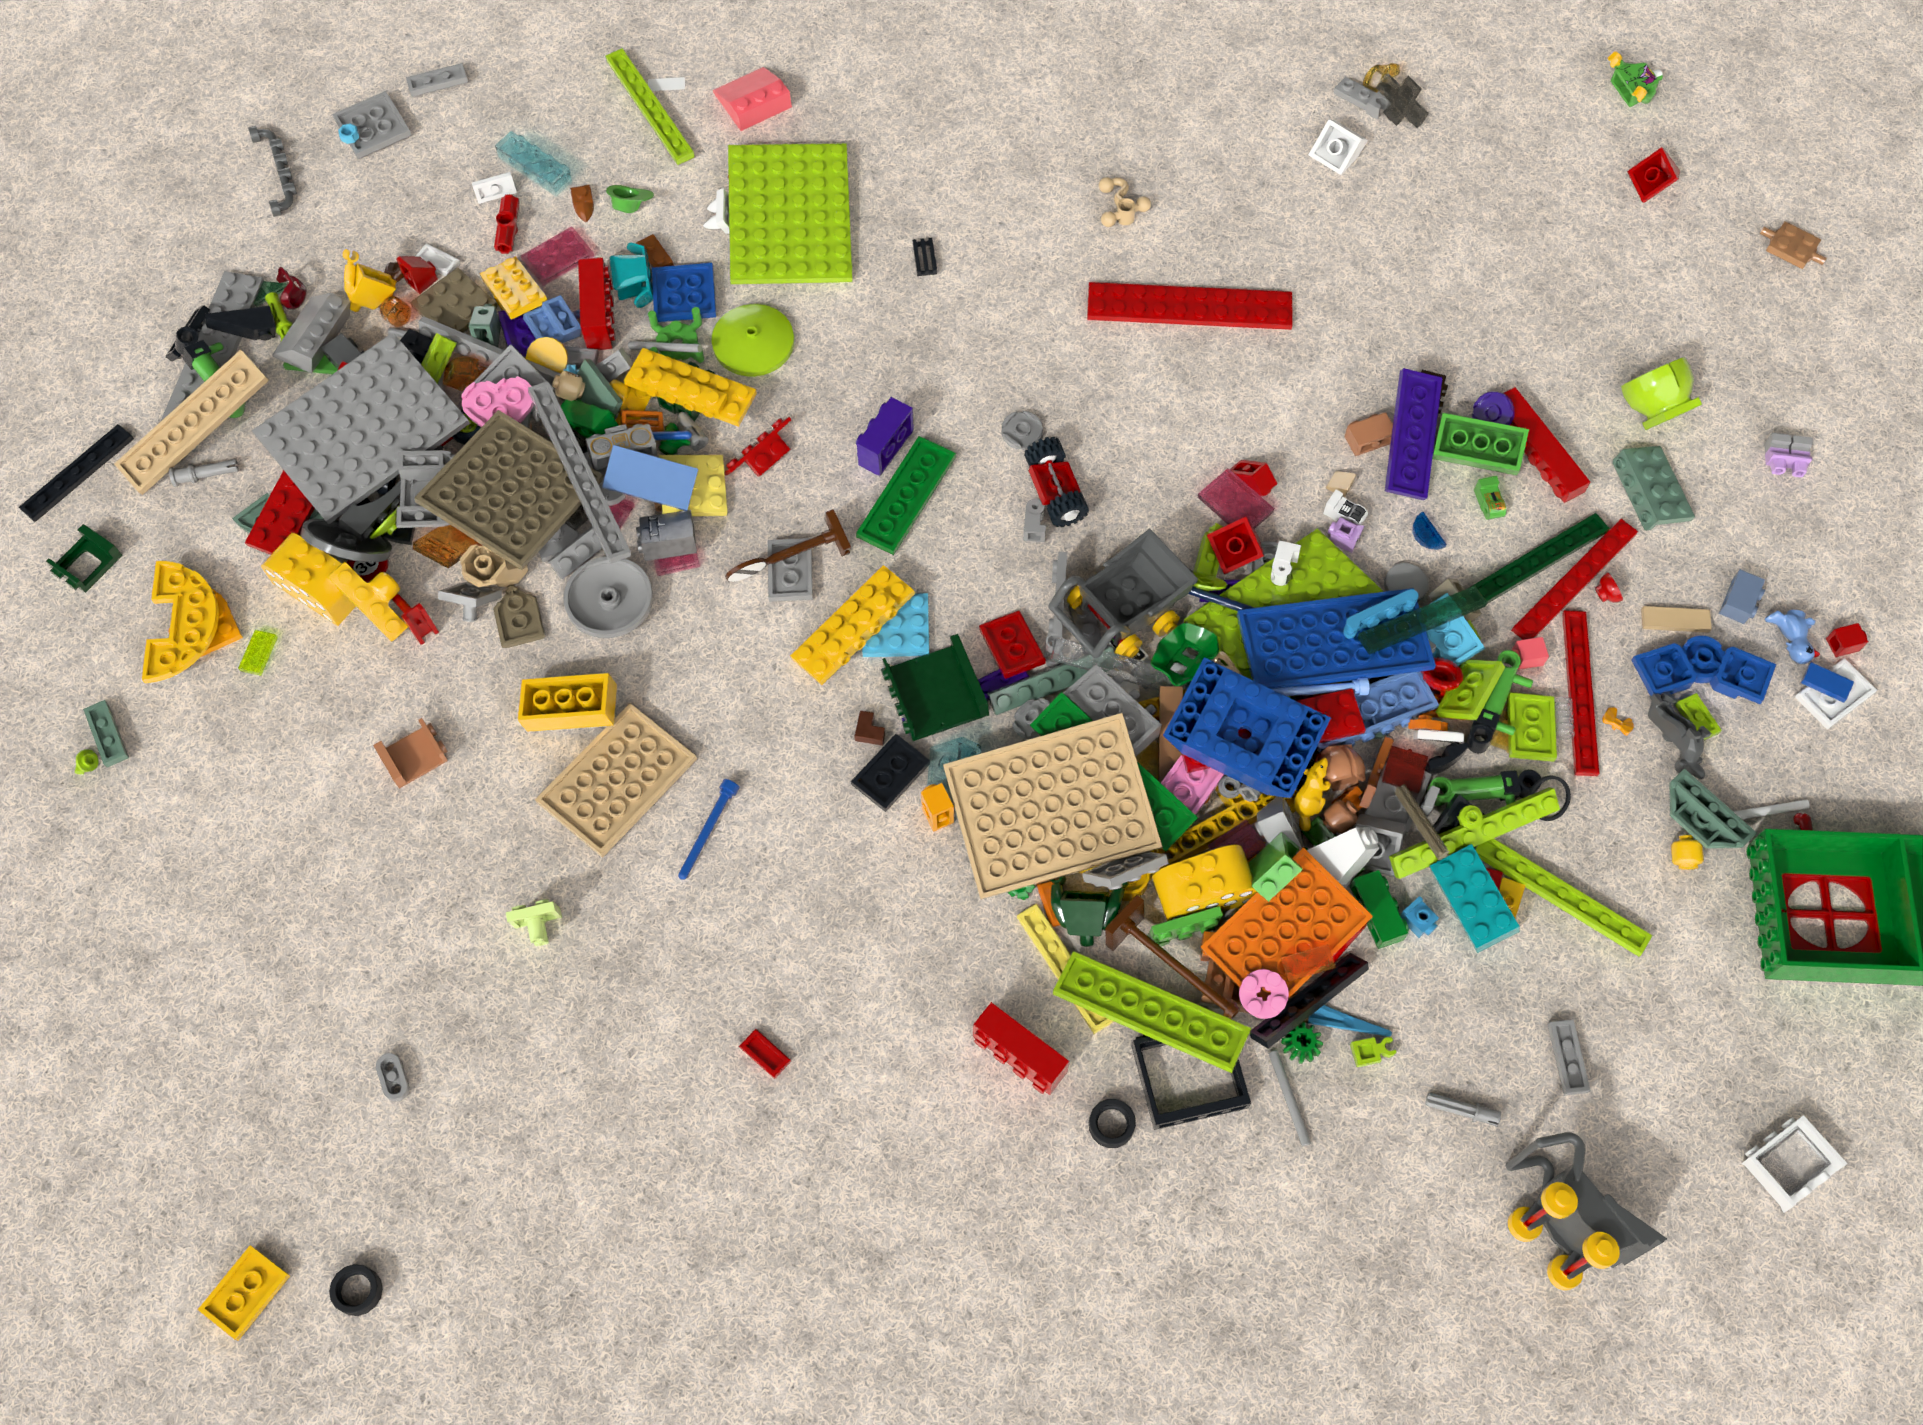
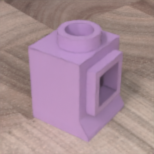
M1340 517L1337 523L1332 522L1328 530V534H1331L1329 540L1334 545L1352 553L1364 526L1357 525Z

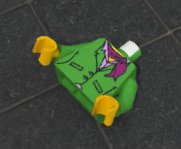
M1614 51L1607 58L1611 61V67L1616 68L1611 78V83L1629 107L1639 102L1648 104L1656 94L1659 81L1663 78L1661 70L1651 71L1644 62L1638 64L1625 63L1622 60V56L1617 51Z

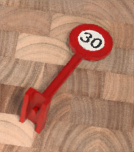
M387 559L382 562L348 560L347 564L368 583L380 572L387 571L389 560ZM398 593L391 599L404 613L401 617L420 645L425 643L422 638L431 631L435 635L439 633L425 608L420 603L411 608Z

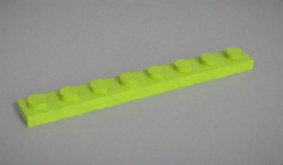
M623 48L606 55L607 63L675 163L679 165L694 158L693 150Z
M1548 787L1483 815L1482 823L1477 828L1467 829L1460 825L1438 836H1440L1439 838H1441L1450 851L1449 855L1471 844L1473 847L1560 810L1555 789ZM1426 840L1389 856L1394 875L1398 879L1440 861Z
M1491 839L1478 845L1475 849L1480 859L1503 872V874L1516 882L1526 885L1525 887L1638 957L1642 955L1653 935L1499 841Z

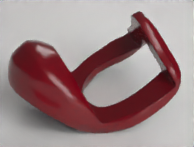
M279 267L276 280L279 283L289 281V284L281 294V304L287 309H296L302 305L305 299L306 287L299 279L290 276L283 267Z

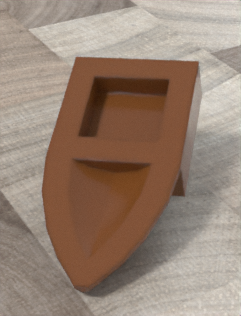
M590 185L572 187L570 189L575 212L581 220L588 222L594 210Z

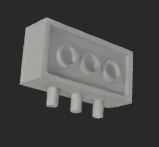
M1096 664L1064 692V695L1093 721L1122 713L1136 757L1160 734L1162 724L1152 717L1156 708L1150 704L1144 709L1136 701L1140 696L1136 689H1133L1128 694L1119 686L1124 681L1121 675L1117 674L1112 679Z

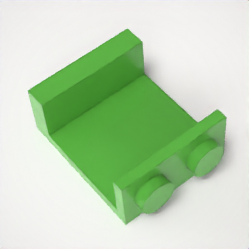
M1280 832L1248 863L1253 876L1252 887L1268 902L1303 870L1292 859L1299 851V847L1283 832Z

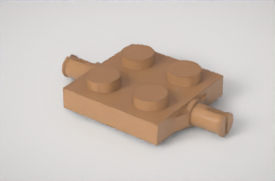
M1786 221L1775 232L1765 226L1760 232L1761 235L1770 239V244L1766 249L1767 252L1801 269L1811 260L1823 265L1827 257L1816 253L1817 246L1822 239Z

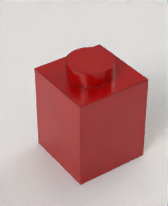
M1859 623L1834 629L1826 638L1835 658L1859 652L1869 642L1865 631L1862 630Z

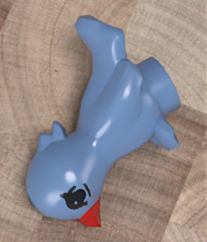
M1777 610L1766 616L1764 620L1768 623L1776 624L1782 634L1791 641V643L1786 642L1788 646L1786 649L1789 651L1790 658L1798 664H1806L1812 661L1813 658L1818 657L1820 653L1813 648L1807 638L1808 629L1815 625L1816 620L1812 618L1805 619L1806 614L1800 610H1789L1786 615Z

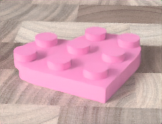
M521 377L503 378L497 384L490 381L476 384L475 382L471 383L464 390L461 397L463 411L480 427L498 410L521 423L534 406L528 393V387L532 386Z

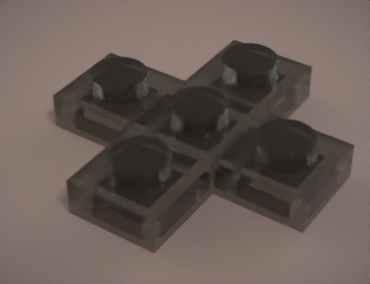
M1389 73L1383 76L1376 89L1389 100L1388 105L1383 111L1386 117L1396 126L1402 122L1404 117L1416 128L1421 126L1429 114L1415 100L1422 88L1409 75L1401 84Z

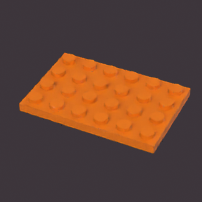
M1304 847L1292 858L1303 868L1296 877L1269 902L1257 892L1200 947L1239 988L1243 980L1250 973L1262 969L1278 973L1288 987L1289 999L1373 917ZM1262 987L1260 992L1257 993V997H1262L1263 1001H1267V997L1271 995V992L1266 991L1265 987Z

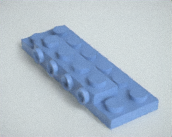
M1421 671L1397 674L1369 684L1368 695L1358 696L1354 694L1366 729L1365 733L1319 743L1316 751L1319 753L1328 746L1352 744L1353 747L1358 740H1362L1363 743L1375 738L1374 734L1379 732L1382 735L1389 734L1395 730V726L1400 724L1402 728H1405L1410 720H1414L1416 716L1436 709L1439 704L1430 687L1423 680Z

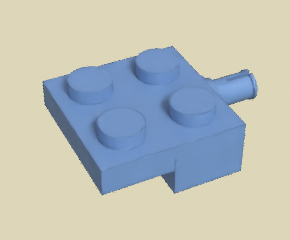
M561 295L543 302L542 307L523 315L524 321L536 339L551 337L561 343H565L580 337L581 326L577 321L580 318V309L571 312Z

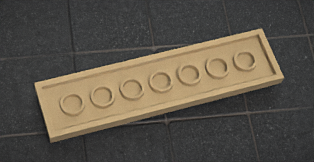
M239 350L114 465L132 486L143 495L169 472V468H173L263 387L269 379L245 352Z

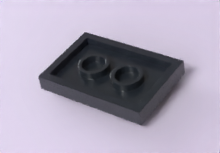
M895 734L852 779L851 785L886 812L930 765V760L899 735Z

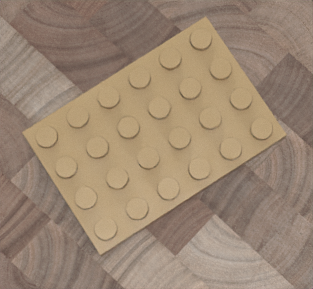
M630 703L614 719V726H607L554 779L535 801L603 858L697 760V757Z

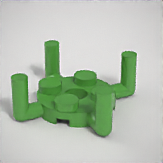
M698 307L692 308L694 321L690 325L680 321H672L665 327L658 324L656 312L649 311L648 317L651 328L658 333L656 342L672 343L676 339H681L682 343L699 344L695 331L702 325L700 309ZM651 347V348L649 349V350H651V351H653V352L658 353V350H657L656 347ZM703 350L700 353L659 351L660 354L675 360H686L691 357L699 363L704 361Z

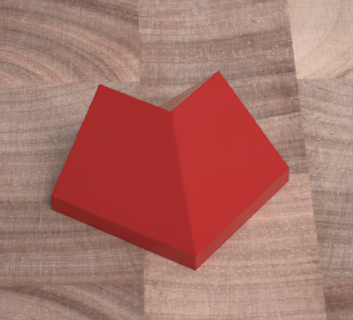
M1663 147L1627 171L1643 203L1676 182L1680 175V169Z
M1247 516L1207 535L1224 575L1264 557L1260 538Z

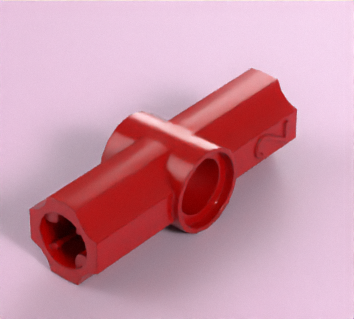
M505 194L501 198L500 210L496 216L497 230L494 248L501 254H509L510 251H513L514 238L518 232L517 217L520 201L519 198L514 197L512 194Z

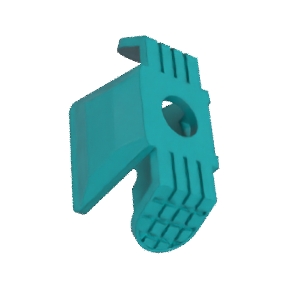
M630 242L627 244V249L635 255L610 256L613 288L617 290L618 299L621 301L637 296L634 300V305L637 308H642L653 301L649 257L644 246ZM643 281H646V287H642Z

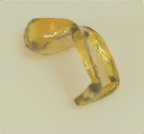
M1390 63L1388 65L1373 66L1366 73L1363 86L1376 93L1378 91L1382 93L1387 78H1393L1400 74L1399 64ZM1376 71L1382 75L1377 89L1369 85Z

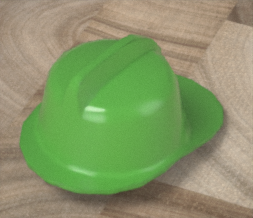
M612 185L606 189L607 194L611 196L613 209L624 213L637 211L641 201L649 200L654 196V193L650 190L630 188L623 185Z

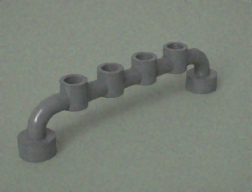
M256 126L248 127L253 143L261 142L260 137H267L269 139L285 196L283 202L278 203L277 199L269 201L273 217L282 215L281 211L288 209L292 205L293 195L297 194L294 183H289V180L292 179L290 169L284 166L288 165L285 153L280 152L284 150L281 138L277 139L270 130L257 129Z

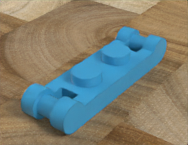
M1413 589L1407 590L1350 616L1343 629L1344 636L1348 639L1354 638L1357 631L1366 627L1372 628L1383 619L1396 617L1401 611L1411 612L1418 600V592Z

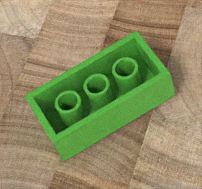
M1443 413L1432 459L1517 476L1520 471L1529 429Z

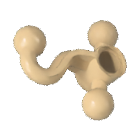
M1104 177L1100 180L1099 189L1103 193L1111 192L1114 186L1121 187L1114 196L1117 212L1108 211L1101 216L1102 225L1105 227H1112L1115 225L1116 220L1121 225H1130L1134 222L1135 212H1147L1150 209L1151 201L1148 197H1140L1136 203L1129 198L1123 199L1129 190V185L1124 179Z

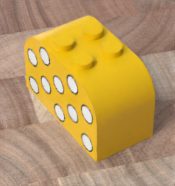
M291 533L261 565L263 571L274 585L336 626H339L356 607L328 578L342 563L326 552L310 545L295 533Z
M1228 845L1166 866L1152 876L1167 921L1220 906L1222 912L1244 905L1257 893L1252 887L1253 876L1246 855L1240 845Z

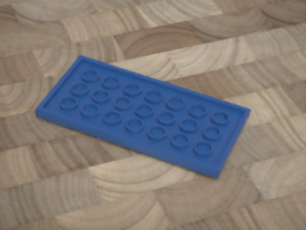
M1410 589L1244 609L1237 612L1252 680L1270 689L1320 685L1357 680L1363 677L1374 678L1434 670L1436 664L1418 601L1411 612L1401 611L1392 619L1386 618L1372 628L1366 627L1357 631L1354 638L1348 639L1343 634L1346 621L1350 616Z

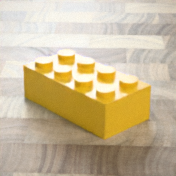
M609 673L522 679L518 721L527 732L614 726L617 684Z

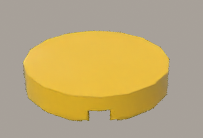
M543 337L531 343L527 349L526 359L561 374L568 364V352L563 343L557 339Z

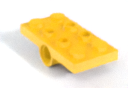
M516 256L508 258L504 262L479 273L483 282L493 294L500 309L504 310L511 320L541 306L543 302L547 301L546 295Z

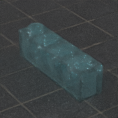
M510 131L495 145L498 157L556 197L572 183L570 169L565 164H560L550 154H545L538 146L527 142L522 135H517Z

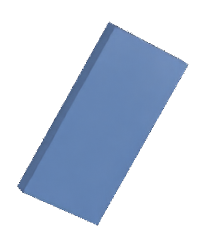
M613 445L602 488L687 511L698 469Z

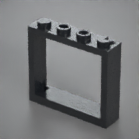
M1144 1034L1133 1040L1131 1047L1154 1130L1236 1112L1250 1107L1251 1100L1238 1059L1231 1073L1237 1094L1236 1097L1159 1114L1142 1051L1165 1046L1166 1044Z

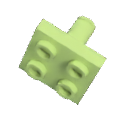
M549 899L537 901L535 906L527 908L526 905L515 906L511 908L512 911L506 912L507 922L514 928L528 927L530 942L534 943L535 946L549 943L545 923L562 918L561 909L553 901L550 902Z

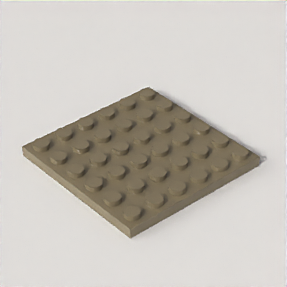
M500 410L477 431L414 497L417 504L521 570L525 568L581 505L553 443ZM590 467L599 485L604 480L603 475Z

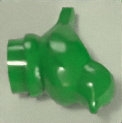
M672 422L665 426V431H679L677 425ZM685 439L662 440L658 449L665 455L677 454L680 447L689 446L691 442Z

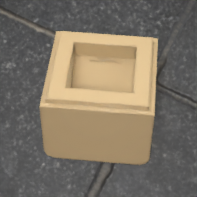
M1335 471L1326 489L1332 492L1338 490L1343 493L1342 497L1345 498L1355 481L1356 474Z

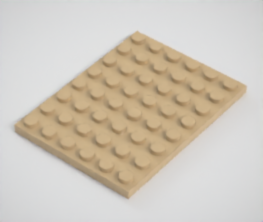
M1122 713L943 764L981 900L1094 868L1111 861L1129 858L1162 848Z

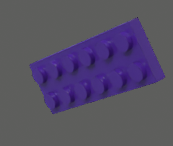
M1405 368L1400 370L1385 492L1423 501L1428 498L1442 385L1441 377Z

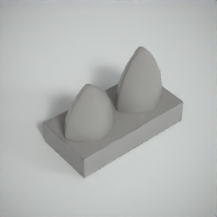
M620 348L597 364L596 367L609 383L631 368L633 362L631 361V354L626 353L623 348Z

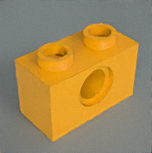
M931 784L925 787L921 792V805L932 831H937L954 823V806L943 784Z

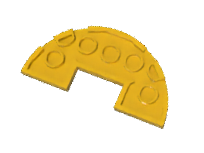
M156 561L151 600L154 604L173 603L169 638L146 639L142 681L144 683L171 678L193 665L208 649L218 627L219 607L212 588L199 573L179 563Z

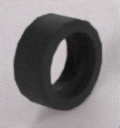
M1105 1099L1099 1102L1092 1109L1089 1117V1132L1092 1138L1099 1145L1106 1148H1119L1125 1145L1132 1138L1136 1127V1118L1132 1108L1124 1101L1118 1099ZM1108 1109L1120 1111L1126 1119L1127 1127L1125 1132L1116 1138L1104 1136L1098 1128L1099 1116Z
M353 1264L344 1267L334 1276L329 1289L330 1300L339 1311L351 1316H360L369 1313L376 1307L381 1299L383 1287L381 1279L375 1271L364 1265ZM363 1275L369 1280L371 1285L369 1296L362 1304L356 1306L345 1303L341 1295L343 1284L351 1276Z

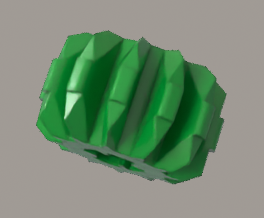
M1302 1022L1299 1027L1297 1026L1285 1035L1286 1037L1281 1039V1043L1286 1045L1283 1053H1292L1289 1058L1290 1061H1293L1297 1056L1299 1064H1303L1305 1058L1308 1062H1312L1314 1060L1313 1056L1318 1057L1321 1051L1318 1048L1323 1046V1042L1317 1040L1320 1038L1321 1032L1313 1033L1314 1025H1311L1308 1029L1305 1022ZM1300 1038L1306 1044L1305 1047L1301 1046V1042L1298 1041Z

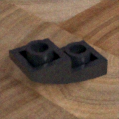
M1468 742L1449 744L1442 756H1435L1428 760L1423 771L1433 776L1450 768L1465 754L1469 747Z

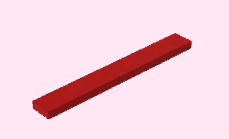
M1564 610L1562 618L1574 774L1577 776L1598 777L1600 773L1586 611Z

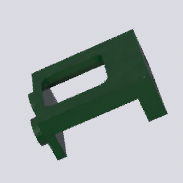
M82 524L77 529L82 537L56 563L49 558L46 562L52 568L50 572L58 579L65 578L66 584L76 591L79 588L86 593L123 555L115 545L85 524ZM84 552H88L100 560L101 564L81 582L66 570Z

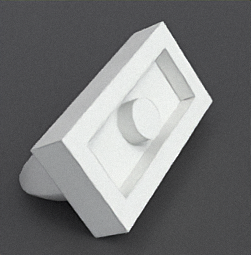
M510 172L472 182L479 204L504 197L505 194L517 193Z
M723 188L717 190L716 199L707 208V210L716 213V215L712 216L703 226L708 229H722L725 234H728L729 194Z

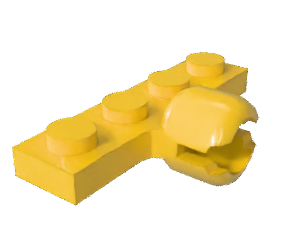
M613 379L610 382L611 387L623 401L619 409L620 411H645L652 396L627 386L617 379ZM619 413L616 422L620 426L622 424H620L621 417ZM626 417L627 419L634 420L641 419V417Z
M343 562L328 576L342 593L391 642L408 628L404 621L388 605L389 601L400 591V586L386 572H380L367 583L346 562Z

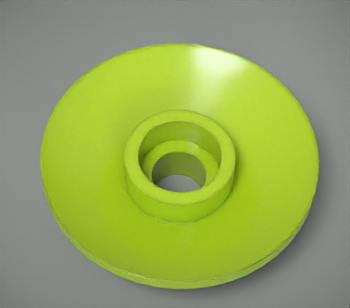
M397 508L370 536L371 539L377 538L386 532L390 535L397 528Z
M1193 573L1198 578L1197 583L1193 585L1195 588L1210 592L1227 587V583L1222 579Z

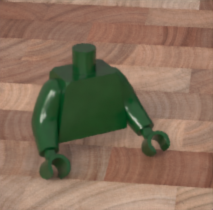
M1062 876L1058 880L1052 879L1050 881L1054 885L1051 886V906L1058 922L1063 928L1067 929V933L1080 936V945L1089 947L1094 945V936H1101L1103 930L1105 931V928L1117 916L1123 900L1124 888L1129 885V881L1123 883L1121 888L1112 890L1109 896V892L1064 891L1063 885L1066 882V877Z

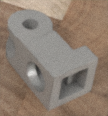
M1031 499L1026 504L1023 541L1045 542L1046 525H1040L1044 518L1045 506L1042 505L1040 499Z

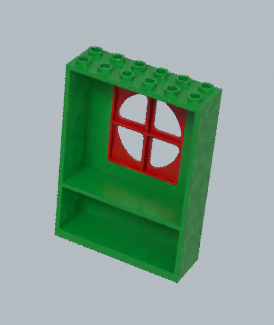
M1764 829L1747 846L1746 855L1750 859L1751 865L1749 878L1753 881L1754 889L1752 891V901L1756 905L1755 924L1759 928L1757 943L1762 952L1760 967L1764 971L1765 979L1923 986V835ZM1808 882H1816L1819 885L1821 910L1792 909L1789 907L1788 899L1797 887ZM1833 882L1842 885L1856 894L1863 902L1865 911L1834 910L1831 906L1829 883ZM1791 918L1821 919L1825 926L1827 947L1816 946L1802 938L1792 927ZM1834 920L1865 921L1868 926L1867 932L1857 944L1848 948H1840L1836 941Z

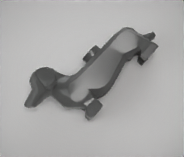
M1664 692L1662 696L1659 693L1649 696L1652 700L1648 712L1649 719L1663 733L1662 737L1666 741L1673 742L1680 750V758L1675 763V770L1680 773L1685 768L1692 776L1702 780L1705 777V771L1700 766V763L1703 761V758L1700 756L1704 750V738L1709 737L1712 733L1704 726H1701L1697 731L1695 725L1690 720L1674 712L1671 703H1675L1677 699L1670 692Z

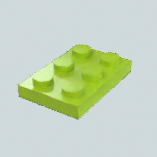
M1466 660L1460 666L1464 676L1462 683L1456 689L1446 691L1435 711L1436 714L1441 718L1477 720L1505 669L1502 661Z
M1509 692L1507 697L1508 725L1516 728L1514 735L1508 734L1509 758L1554 762L1557 759L1554 697Z

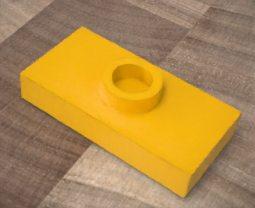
M1503 877L1499 892L1516 919L1526 885Z

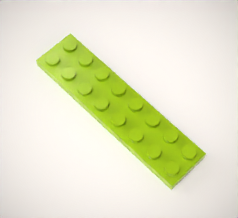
M1074 951L1053 989V995L1230 1073L1233 1072L1251 1032V1028Z

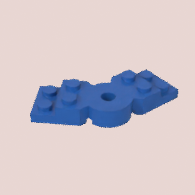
M1708 636L1692 637L1687 640L1682 648L1680 645L1673 643L1636 655L1631 659L1650 696L1657 693L1662 695L1664 692L1675 694L1689 689L1694 682L1710 683L1712 689L1733 699L1740 696L1757 704H1761L1764 701L1776 667L1775 663L1736 647H1730L1723 651L1721 649L1722 645L1717 640Z

